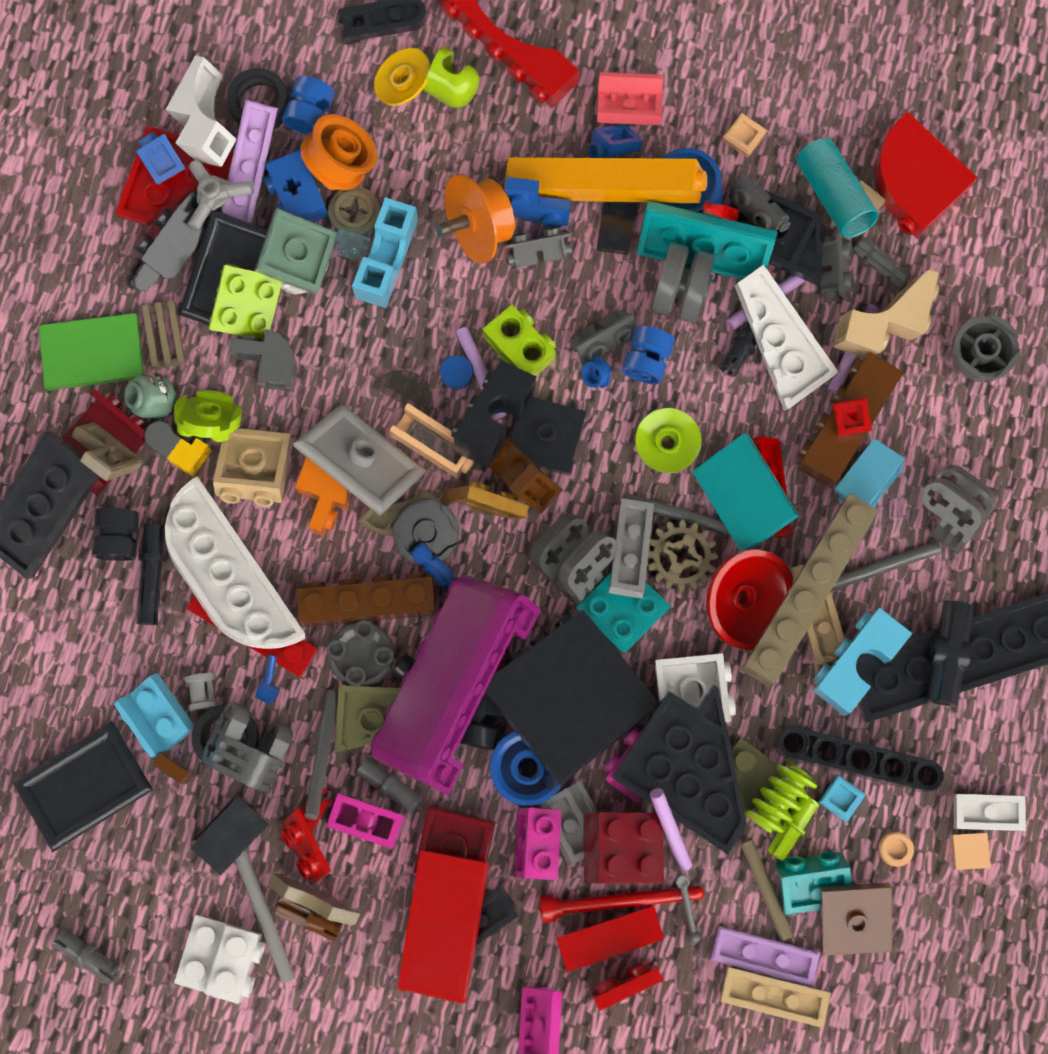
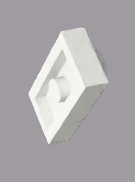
M953 794L954 829L1026 831L1025 796Z

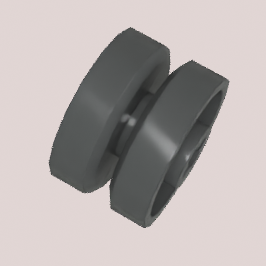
M671 241L651 312L668 316L672 312L676 297L681 298L682 301L678 311L679 320L696 324L701 304H705L713 277L710 273L716 254L699 250L695 253L691 268H687L685 264L689 253L688 247Z

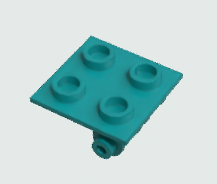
M610 573L576 609L579 612L584 610L605 637L609 639L616 650L619 649L625 654L671 608V605L646 582L642 599L608 593Z

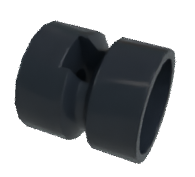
M124 508L96 509L94 529L99 534L93 538L92 557L109 561L135 560L137 540L132 538V534L138 531L139 512Z
M482 697L460 744L495 750L499 731L495 726L502 722L503 715L489 698Z

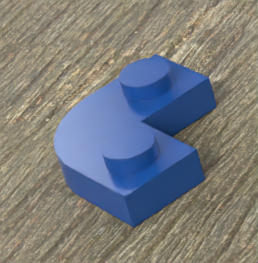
M506 178L505 193L510 200L515 217L532 223H541L550 228L569 226L571 200L539 197V181Z

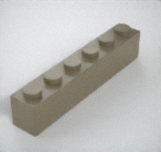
M851 493L847 495L740 670L769 688L776 683L879 510Z

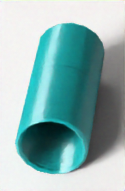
M821 138L805 146L800 151L796 163L841 235L851 238L869 230L877 221L879 212L833 141L829 138Z

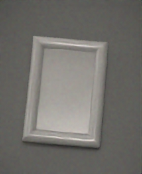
M342 403L293 444L297 450L378 515L385 512L426 473L422 466Z

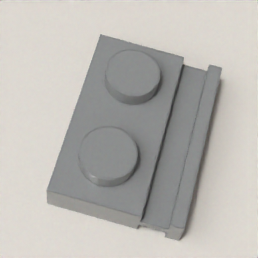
M579 781L555 794L549 800L536 805L539 809H554L562 812L560 851L569 866L584 859L583 813L598 812L582 782Z

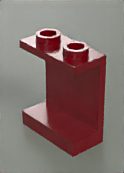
M94 389L90 394L96 401L62 439L84 455L89 450L71 435L76 427L95 422L136 454L146 443L145 431L143 429L147 425L133 413L126 416L119 410L123 404L112 394L107 392L103 396ZM99 477L91 492L98 496L111 480L105 481Z

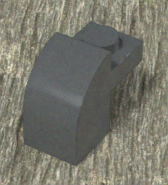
M265 329L264 342H260L259 338L249 335H242L241 339L231 338L229 352L234 359L260 362L258 382L262 388L294 392L297 377V361L285 338Z

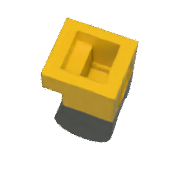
M162 421L150 424L145 431V441L151 449L191 477L195 476L212 452L209 446L198 438L190 445L178 437L175 431Z

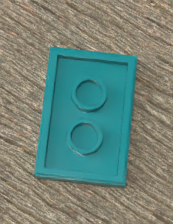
M746 433L692 471L740 551L754 549L799 517V514L754 442Z

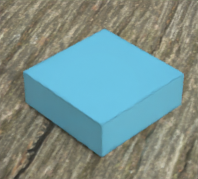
M837 774L817 803L847 823L866 794Z

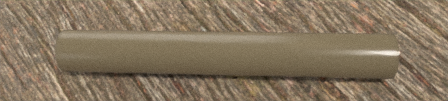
M753 839L741 843L742 850L780 940L785 941L792 938L793 933Z

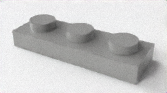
M621 498L615 536L617 553L612 560L608 593L642 599L645 590L654 503Z

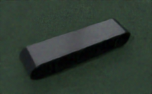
M790 727L781 731L775 739L776 752L785 759L917 792L934 791L944 781V772L938 763L904 753L798 727ZM787 734L795 735L799 739L800 747L796 753H791L784 747V738ZM821 742L829 744L833 750V755L829 761L822 760L817 754V747ZM854 751L862 752L866 758V764L862 769L855 768L851 763V755ZM888 759L895 760L899 766V772L895 778L888 776L884 770L885 762ZM922 767L929 769L932 774V781L928 786L923 785L918 779V772Z

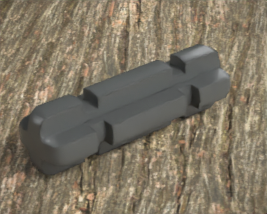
M867 237L861 238L853 251L862 259L865 256L867 258L866 262L883 277L887 278L889 276L891 278L889 282L895 287L902 288L911 278V274L903 267L899 269L897 267L899 263L879 247L875 249L873 247L875 244Z

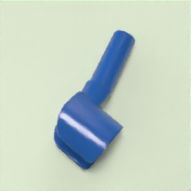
M269 654L264 679L256 690L257 698L269 705L275 702L280 692V688L271 684L277 656Z

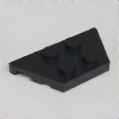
M765 190L771 197L768 203L775 202L789 216L788 221L791 223L788 229L783 232L777 229L776 241L768 264L819 287L822 282V215ZM740 211L737 222L752 225Z

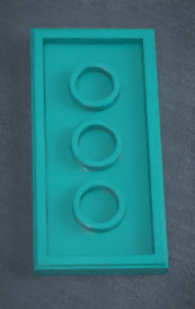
M648 201L636 254L665 261L672 241L688 247L689 253L685 266L691 267L695 253L699 250H704L716 254L711 270L712 273L743 280L762 265L767 269L776 241L777 231Z

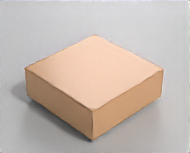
M741 113L725 133L722 141L749 158L768 130Z
M987 833L950 835L954 870L991 868Z

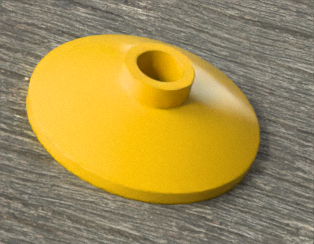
M405 48L389 56L380 66L375 76L374 91L376 96L384 104L390 106L402 105L414 99L427 84L425 78L430 68L428 57L416 48Z

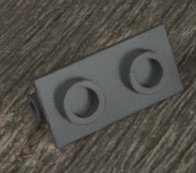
M744 174L740 175L728 197L753 226L773 231L778 229L780 232L788 229L791 224L788 221L789 216L775 202L768 203L771 197L760 185V182L757 179L746 177Z
M561 227L543 229L542 236L530 238V233L513 235L510 242L504 243L506 248H512L513 251L512 253H507L509 266L515 265L516 268L538 264L537 251L543 252L544 262L567 259V255L573 254L571 242L564 241L565 237H571L568 231L562 232Z
M836 231V240L832 236L821 238L822 268L832 267V271L822 272L821 296H824L825 302H835L838 300L837 296H842L847 302H851L850 291L855 290L854 275L852 272H849V260L853 259V248L851 241H847L840 231Z
M625 308L622 310L616 309L614 312L598 320V324L602 328L601 331L598 332L591 324L580 332L573 334V339L569 340V344L574 352H578L582 365L587 361H591L594 356L602 357L609 350L619 344L627 343L632 338L636 327L632 313L629 314Z

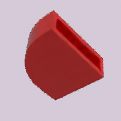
M909 112L905 113L889 131L878 153L875 165V182L879 195L886 200L884 203L885 207L898 220L899 228L905 234H912L917 239L969 191L978 178Z

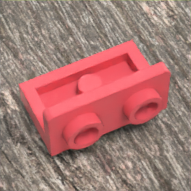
M600 72L597 122L661 125L663 76L659 74Z

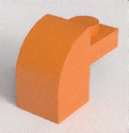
M306 457L295 489L298 494L318 500L308 528L312 533L324 537L327 529L332 531L337 521L338 512L334 511L335 507L348 511L350 494L345 487Z

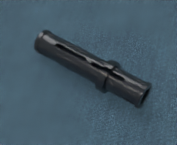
M144 524L142 553H139L138 561H141V576L136 624L157 626L162 563L166 562V555H163L165 525Z

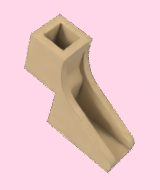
M928 270L920 277L913 278L880 313H864L852 309L840 316L832 347L866 358L869 352L877 355L886 348L889 334L908 340H913L925 334L932 321V316L929 314L931 305L939 291V285L937 284L939 272Z

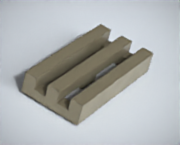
M174 299L167 300V303L163 304L157 302L153 306L148 304L141 305L152 368L157 370L186 364ZM168 310L177 358L171 359L163 312ZM152 313H156L164 361H159Z

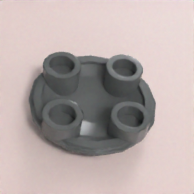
M361 620L341 628L333 636L327 646L328 664L333 675L343 684L370 687L381 682L390 672L394 661V646L389 635L379 626L372 624L370 621Z

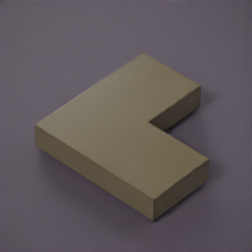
M95 422L76 427L71 435L89 450L84 453L80 462L105 481L138 471L144 462L142 458Z

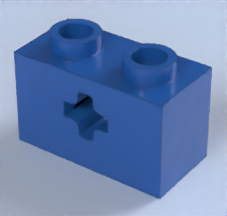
M301 150L266 163L265 166L269 175L263 178L270 195L276 193L281 203L275 205L276 208L313 223L328 217L325 204L312 174L301 159ZM295 188L298 194L292 196L290 189Z

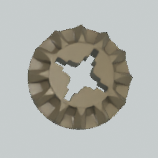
M359 186L351 190L338 191L331 199L328 208L332 225L338 232H342L349 237L353 235L364 236L366 232L374 229L380 213L379 203L375 195L366 188ZM357 201L360 212L364 214L357 215L356 220L352 223L350 214L345 211L352 210Z

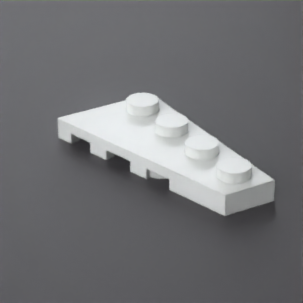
M764 265L734 285L784 411L791 408L839 373Z

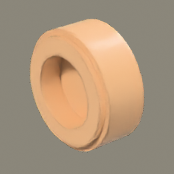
M890 832L879 841L878 853L881 860L887 865L900 867L910 862L914 854V846L911 839L904 833Z

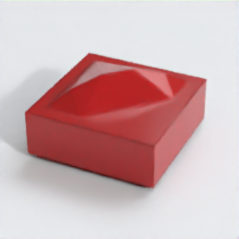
M867 397L833 403L838 437L872 431Z

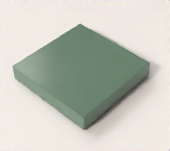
M276 208L258 258L255 272L316 295L319 293L338 232Z

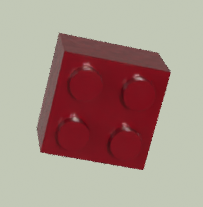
M583 813L584 883L664 884V834L657 813Z

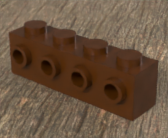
M869 352L864 361L857 358L847 374L852 377L851 382L847 388L841 385L831 402L839 403L867 397L872 425L904 372ZM834 409L830 415L825 412L823 413L814 428L819 434L814 442L807 439L797 457L802 459L797 469L830 489L837 483L867 432L838 437Z
M422 572L406 574V579L392 580V576L388 575L372 577V582L359 583V579L354 578L342 579L338 581L339 585L325 586V582L320 581L305 583V588L297 589L299 623L303 627L354 623L361 620L379 621L435 616L434 582L432 577H426V573Z

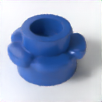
M594 356L591 361H587L583 365L581 375L583 381L589 387L599 386L604 388L610 383L609 378L612 375L610 365L602 357Z

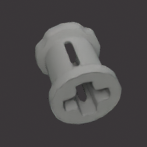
M200 673L184 677L185 683L189 684L191 704L188 706L189 711L209 710L219 706V702L215 701L213 680L216 679L215 673Z

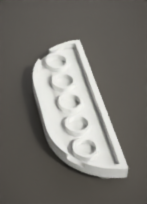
M198 477L190 480L180 489L170 504L165 524V540L172 562L212 622L229 638L255 648H281L305 639V632Z

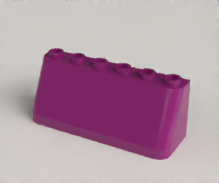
M462 575L458 579L453 580L444 606L435 614L433 627L427 639L423 640L418 648V657L412 669L407 671L403 677L402 689L399 695L389 705L386 712V720L381 730L374 735L370 747L373 758L449 796L464 766L463 763L454 759L453 755L513 635L526 641L540 609L525 595L514 590L468 575Z

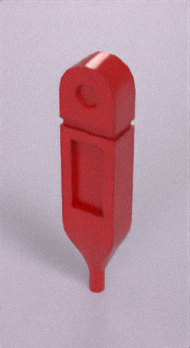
M705 201L703 205L704 214L735 222L738 220L739 209Z

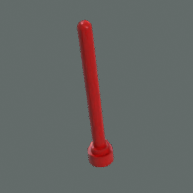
M701 886L687 887L690 901L703 898L705 892ZM680 888L561 900V897L554 898L553 894L539 896L542 924L554 923L556 919L563 918V914L683 901Z

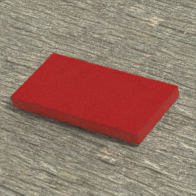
M425 849L420 850L397 986L398 990L462 1004L467 1002L489 862Z

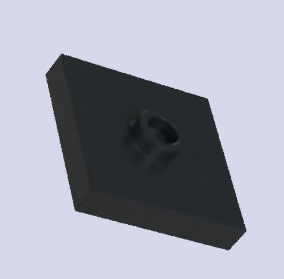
M532 397L520 419L516 417L510 441L537 467L569 476L586 411Z

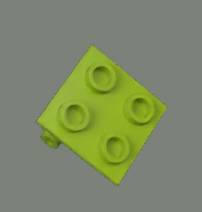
M232 264L224 265L221 270L222 274L216 291L217 295L214 299L215 303L208 329L239 336L249 335L264 340L265 329L271 330L282 282L255 271L241 269Z

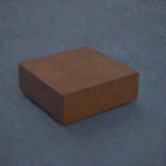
M161 753L154 762V766L179 784H188L194 775L166 754Z

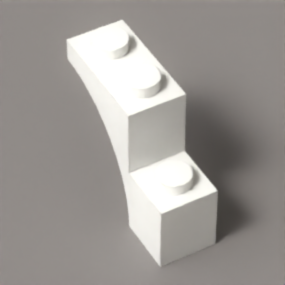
M195 56L165 110L184 126L176 144L194 160L222 167L236 141V138L216 121L214 115L215 95L223 75L204 57Z

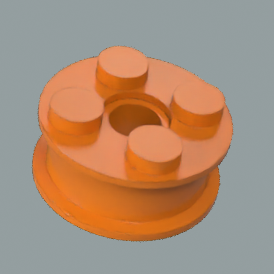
M336 114L320 117L314 124L313 131L303 139L300 149L301 159L308 170L330 190H351L358 187L363 181L365 173L375 166L378 156L376 146L370 135L353 120Z

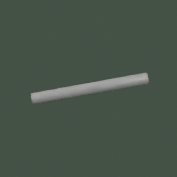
M245 850L235 861L282 984L295 979L250 858Z

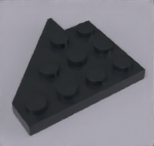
M712 685L697 709L672 692L667 691L611 777L652 805L650 792L657 788L662 789L674 819L728 855L747 827L719 688Z

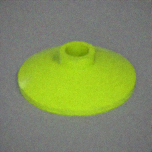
M662 408L651 412L641 421L636 432L635 444L640 458L648 467L662 473H676L686 469L696 460L701 449L702 438L700 429L691 416L678 409ZM664 438H670L673 440L674 446L664 448L661 441Z

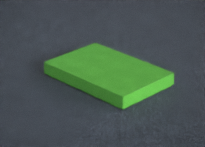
M137 313L39 325L44 388L47 391L133 380L138 375H144L139 316Z

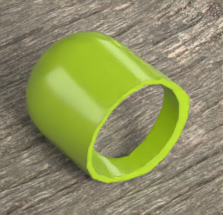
M443 46L438 50L425 78L427 84L423 90L451 108H462L474 98L479 87L480 78L475 68L471 65H467L459 74L455 72L452 67L454 52Z

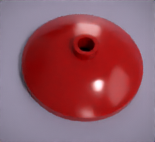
M746 549L731 555L717 568L708 587L706 608L709 622L714 632L722 641L738 649L753 650L793 584V575L782 559L765 550ZM741 591V599L738 601V595Z

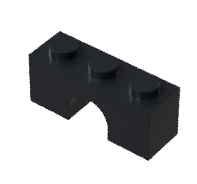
M503 360L500 361L495 371L490 369L483 381V390L480 395L474 394L468 404V414L464 420L459 418L451 433V437L454 438L453 452L489 469L504 445L506 426L495 421L491 416L497 413H507L520 419L534 396L537 376Z

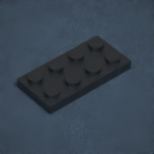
M53 431L45 432L0 502V558L26 579L34 578L100 477L80 462L83 457L80 452Z

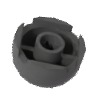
M996 315L970 318L957 330L951 344V357L955 368L964 377L974 382L988 383L1002 378L1016 365L1020 357L1021 348L1019 349L1017 331L1007 320Z

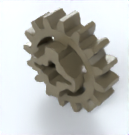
M681 520L678 528H674V525L668 522L666 524L667 532L664 533L660 529L655 531L658 541L650 539L649 547L653 551L649 552L648 560H653V563L647 567V571L657 572V576L654 579L655 583L662 580L666 581V591H669L672 585H676L678 594H682L685 586L688 585L690 590L694 592L697 589L696 582L699 581L705 585L709 581L705 573L714 574L716 570L714 566L710 565V562L718 560L717 554L710 553V550L716 546V542H707L705 540L709 534L708 530L703 531L701 534L697 532L698 523H694L691 528H686L685 520ZM675 536H684L683 540L676 543L667 541ZM695 541L701 547L703 556L697 554L694 547ZM680 550H685L687 552L686 558L689 560H684L682 564L676 562L677 555L673 553L678 554ZM659 555L667 560L670 568L668 573L662 567ZM687 570L697 571L691 577L679 578L680 574Z

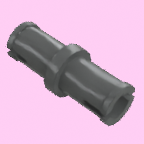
M369 757L361 763L355 775L360 776L378 789L380 796L384 799L389 797L407 810L409 814L414 812L423 799L421 794H418L401 782L399 775L395 772L390 774Z
M63 928L55 937L58 941L54 940L52 942V948L57 949L76 962L75 967L80 970L85 968L103 980L107 985L111 984L118 974L115 972H120L122 966L115 963L97 951V945L94 943L87 944L66 928Z

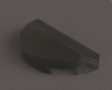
M395 370L381 376L374 383L373 388L404 406L409 403L431 417L434 409L433 393L427 381L417 373L408 370Z

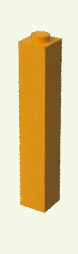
M508 157L504 182L505 189L507 177L539 181V197L571 201L700 203L701 191H705L707 188V173L703 171L697 159Z

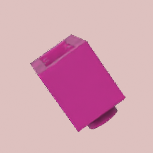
M338 793L326 827L395 849L406 816Z

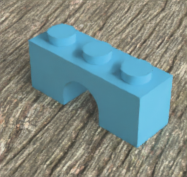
M385 197L374 226L375 238L368 258H362L352 285L356 299L387 308L418 223L416 207Z
M878 608L872 614L866 611L854 626L859 631L852 640L846 637L834 651V654L838 656L830 667L824 664L813 678L817 684L812 691L843 716L853 711L871 687L857 674L856 662L861 654L868 653L887 663L894 658L912 634L881 608Z

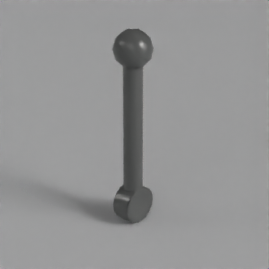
M679 874L676 876L675 882L682 893L690 931L687 938L690 943L697 944L701 940V935L696 931L687 888L690 880L686 874Z

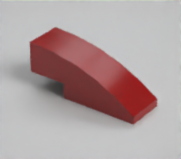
M654 905L556 936L566 972L664 939Z

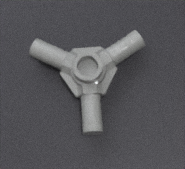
M199 160L193 161L189 168L199 182L197 186V203L199 205L187 224L199 231L210 211L222 207L231 197L254 194L253 182L245 181L230 184L226 180L210 176Z

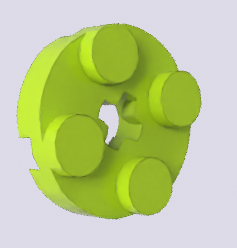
M213 390L196 391V397L187 399V394L181 396L174 406V421L177 424V432L182 436L211 438L216 442H224L230 438V433L236 431L241 424V405L239 403L238 406L235 405L233 397L223 392Z

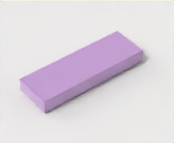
M718 926L710 960L813 987L820 953Z

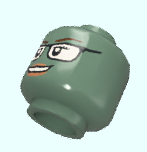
M138 375L127 385L124 396L125 403L130 408V411L142 418L161 419L166 417L177 400L172 383L166 377L153 375Z

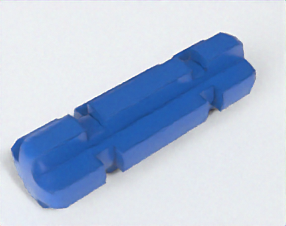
M425 543L418 544L412 550L411 556L419 565L423 564V569L441 587L444 586L445 591L448 593L453 580L458 579V577H453V572L436 555H432V550Z

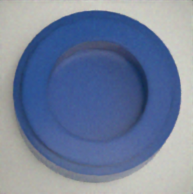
M462 356L447 358L440 368L442 382L452 390L466 388L473 379L471 363Z

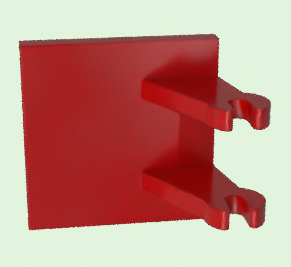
M323 788L322 795L325 794L328 791V789ZM332 798L321 801L318 819L311 820L304 817L306 799L304 806L293 811L281 823L283 828L280 831L281 837L289 849L293 848L299 859L296 861L297 868L305 880L309 879L311 885L317 883L331 872L312 831L326 808L332 803Z

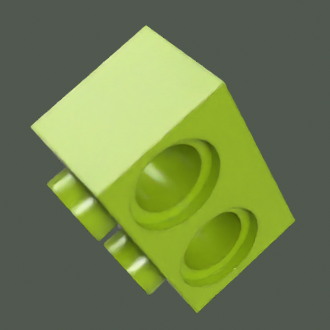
M511 304L482 329L483 338L505 362L537 376L555 361L556 351L554 349L556 345L546 333L543 332L540 335L532 326L534 321L525 310L521 309L518 311ZM513 325L520 331L516 336L508 337L502 333V330L506 326ZM529 349H536L541 353V357L530 361L523 354Z

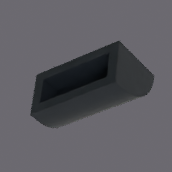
M237 792L190 842V848L221 876L264 831L269 823Z

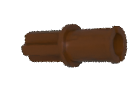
M282 897L278 900L274 911L276 915L302 926V931L310 930L331 940V942H335L343 923L327 920L315 911L285 900Z

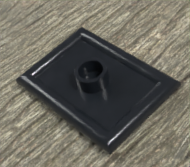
M212 210L178 315L209 325L223 266L232 264L241 269L255 271L268 228Z
M113 720L12 782L52 853L153 791L152 786Z

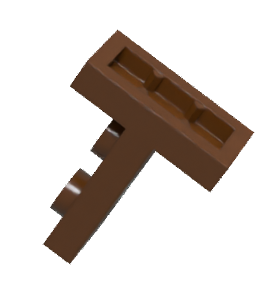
M505 437L504 445L489 468L509 486V489L518 498L542 514L563 489Z

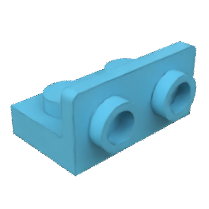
M158 673L149 676L132 693L114 702V706L119 711L123 721L128 724L139 740L141 747L152 758L174 748L193 731L195 726Z

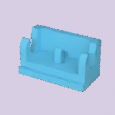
M874 438L835 488V493L839 495L838 500L842 502L851 493L874 507L904 469L905 458Z

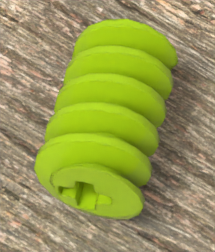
M787 759L785 760L789 767L783 765L776 767L781 778L774 776L768 778L773 789L761 787L760 793L765 800L753 798L752 804L757 811L754 812L748 809L744 811L750 820L771 835L772 831L785 832V829L779 822L781 819L789 822L793 821L788 812L789 808L801 810L800 805L796 801L797 797L809 799V795L804 787L808 786L816 789L818 786L806 772Z

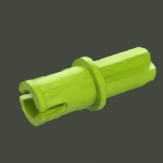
M810 797L808 800L798 799L797 802L801 810L792 809L789 814L793 818L792 822L781 819L785 832H777L767 850L775 858L782 861L785 860L799 836L805 835L804 828L815 810L820 806Z

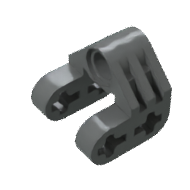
M957 465L945 466L922 492L924 505L941 518L931 536L958 555L995 508L997 503L995 493L962 467ZM956 476V485L948 481L946 477ZM934 491H938L943 498L936 501L933 498L935 495ZM979 494L985 498L983 500L984 505L980 504L973 497L976 498Z
M566 513L559 517L534 544L530 552V559L545 578L564 595L568 593L570 595L568 599L574 604L579 605L604 577L601 572L615 557L617 542L602 531L592 532L586 538L588 533L586 521L573 513Z
M230 702L221 713L205 746L202 761L212 769L245 785L270 793L273 788L271 786L272 781L277 780L279 776L277 771L285 763L283 758L291 744L293 730L279 722H273L266 729L257 749L241 743L240 739L250 718V710L238 703Z

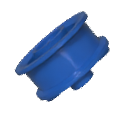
M516 731L504 737L493 751L490 761L491 778L497 791L509 802L520 806H536L549 800L560 789L561 785L550 792L542 782L549 775L548 771ZM526 758L533 759L538 765L537 773L530 778H525L518 772L519 763Z

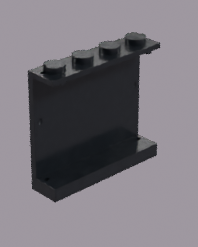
M584 610L573 617L570 613L563 616L554 625L557 628L549 635L546 631L537 635L529 643L532 647L526 652L522 653L519 649L511 654L504 661L507 666L498 672L495 671L485 691L489 699L548 771L549 775L542 782L550 792L655 711L659 704L657 699Z

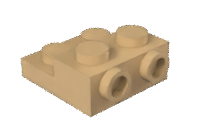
M240 428L230 433V438L222 442L213 479L215 495L224 502L231 504L238 503L240 499L253 500L255 504L261 507H270L273 505V502L282 503L287 479L286 467L292 442L291 434Z

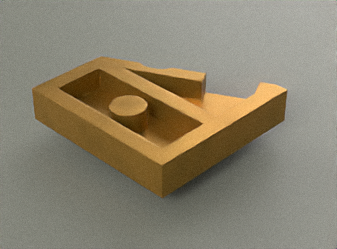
M470 482L469 486L444 490L442 503L452 505V503L460 502L472 506L471 510L512 520L526 518L529 505L519 502V498L516 495L507 492H500L498 495L489 492V486L477 482Z

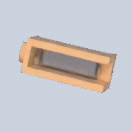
M407 403L404 408V416L397 426L393 425L389 430L390 437L409 447L456 479L461 472L467 474L474 461L453 452L454 438L451 437L452 431Z

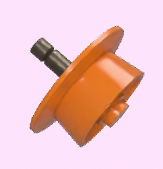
M458 174L448 180L444 194L445 211L448 221L436 224L437 235L442 237L454 233L468 258L478 264L490 262L495 256L497 243L509 241L514 233V213L507 194L495 180L489 178L476 183L470 177Z

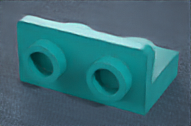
M826 851L818 856L805 858L792 856L784 861L775 863L776 871L780 878L782 907L785 915L820 910V887L852 885L850 866L841 852Z

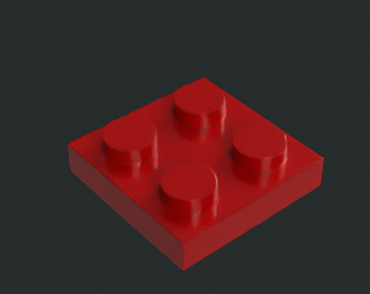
M642 961L627 968L628 975L617 981L614 976H610L596 983L597 990L591 994L599 1012L664 981L659 968L654 963L648 965V963Z

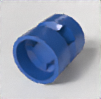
M298 76L290 94L293 100L287 102L282 122L288 128L308 135L313 131L316 121L325 115L324 112L330 110L335 96L334 89L319 79L309 76Z
M636 326L630 342V347L633 351L627 352L621 369L622 373L631 379L647 384H661L667 368L664 359H669L675 338L671 334L655 327Z

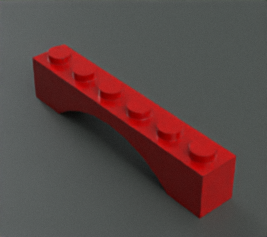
M438 0L441 3L440 6L443 12L452 20L457 18L463 24L465 33L472 40L479 39L485 45L486 52L496 62L501 60L508 67L507 70L518 83L523 81L531 88V95L540 104L545 102L553 108L579 84L580 71L557 49L540 48L523 43L507 35L492 23L476 0Z

